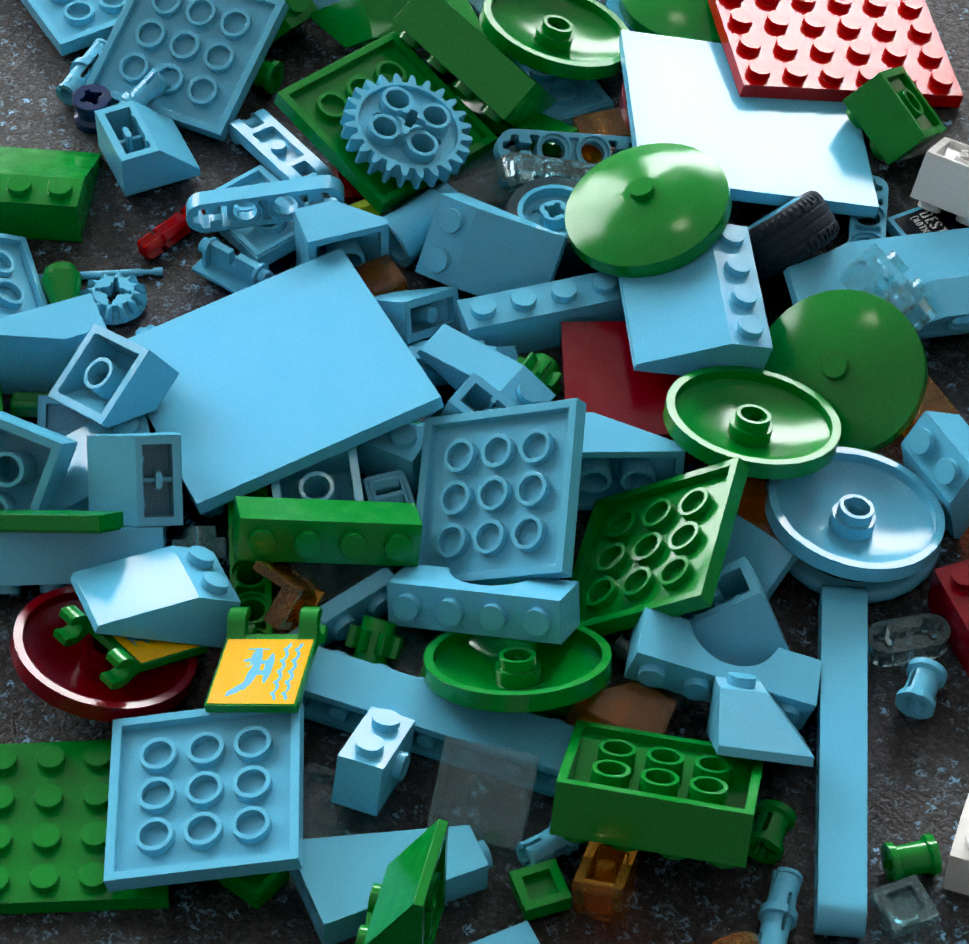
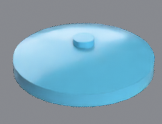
M838 447L832 461L815 473L791 479H771L765 498V513L768 523L776 537L790 552L821 571L855 581L889 582L918 573L928 566L936 556L945 531V516L942 506L936 495L921 478L889 458L856 448Z

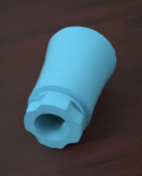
M443 182L435 189H428L406 205L382 216L386 218L389 227V256L400 266L409 267L421 254L440 195L442 193H458L449 183Z

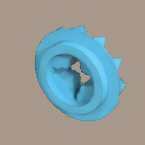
M120 270L115 276H107L102 272L99 280L89 279L87 288L81 291V295L92 294L106 325H118L134 320L145 310L148 301L145 284L139 283L135 275L124 277ZM112 292H119L120 295H117L113 299L112 304H109L108 297L112 295Z

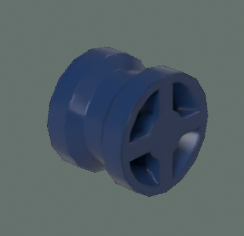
M88 84L79 87L73 93L74 122L80 131L90 134L97 133L94 111L110 107L112 103L110 91L106 87L99 84Z

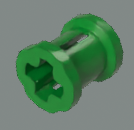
M264 60L252 84L264 88L265 93L274 95L282 84L284 63L278 60L273 62Z
M764 799L757 803L748 853L753 860L763 864H774L782 860L785 850L782 843L787 831L794 828L797 819L795 812L790 806L774 799Z
M931 833L922 834L920 840L896 846L892 842H887L881 845L882 866L887 880L892 886L901 885L903 879L917 875L929 874L931 877H937L942 874L940 849Z

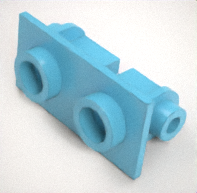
M204 237L200 241L198 251L202 253V258L191 267V271L232 293L275 276L269 270L267 264L259 263L242 253L239 255L234 254V249L221 243L217 237Z

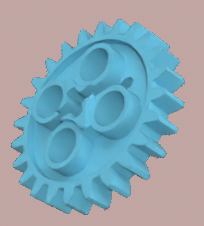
M398 73L394 74L392 82H388L383 75H379L376 84L367 79L362 89L356 87L352 97H348L340 120V125L344 126L341 138L348 139L346 151H358L354 162L356 164L368 162L370 165L367 173L370 175L379 170L382 172V182L385 183L390 177H394L398 187L402 188L405 180H410L414 189H419L421 181L424 180L430 188H434L437 179L446 183L451 173L457 175L470 152L469 147L473 138L468 136L471 124L463 122L466 112L454 111L457 100L450 99L445 101L443 99L445 90L442 88L436 92L431 91V82L428 80L422 86L416 85V79L413 75L410 76L407 83L402 82Z

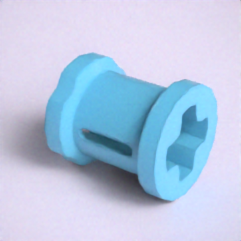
M916 657L910 660L907 665L906 675L908 678L905 686L897 692L895 705L904 715L921 720L933 716L936 706V694L938 689L944 687L948 673L939 662L930 658Z

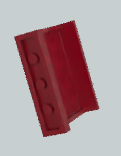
M626 321L561 322L560 355H562L564 400L578 398L587 404L586 412H594L673 440L665 427L663 411L670 387L682 376L634 371ZM685 451L684 463H704Z

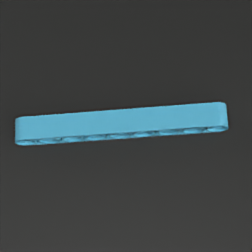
M821 584L818 608V659L822 660V668L817 697L814 935L864 938L867 923L868 589L866 587Z

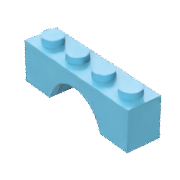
M418 564V567L404 566L386 582L388 621L396 623L397 626L561 645L580 625L579 581L531 578L508 585H476L454 578L450 573V568Z
M645 607L632 631L624 677L639 681L647 687H659L682 694L691 700L711 703L715 676L727 678L729 672L748 673L756 676V682H761L796 729L801 730L816 708L822 660L778 647L769 659L758 665L735 666L727 664L713 657L700 645L693 633L690 620L677 616L672 617Z

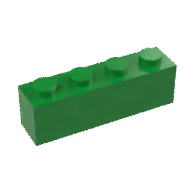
M235 496L231 538L236 560L418 567L423 524L415 503Z

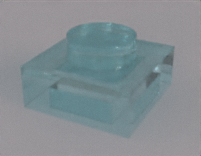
M916 874L872 889L870 901L892 939L937 923L939 912Z

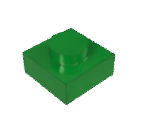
M555 858L509 872V884L525 921L572 908V896Z

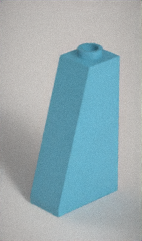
M470 825L448 827L445 903L487 889L488 870L493 867L492 856L484 840L477 841ZM428 828L303 839V869L291 870L290 874L322 944H336L357 936L361 924L365 925L368 901L373 884H382L387 866Z

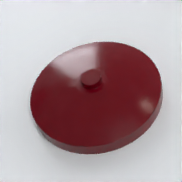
M73 586L54 589L36 597L22 609L16 619L10 644V655L17 674L37 696L67 713L102 722L162 714L180 704L192 688L198 666V655L140 672L125 686L117 690H111L99 679L101 672L111 670L114 666L105 659L109 651L97 639L88 633L75 645L66 647L53 636L54 629L63 628L67 625L59 616L62 608L68 605H75L81 611H84Z

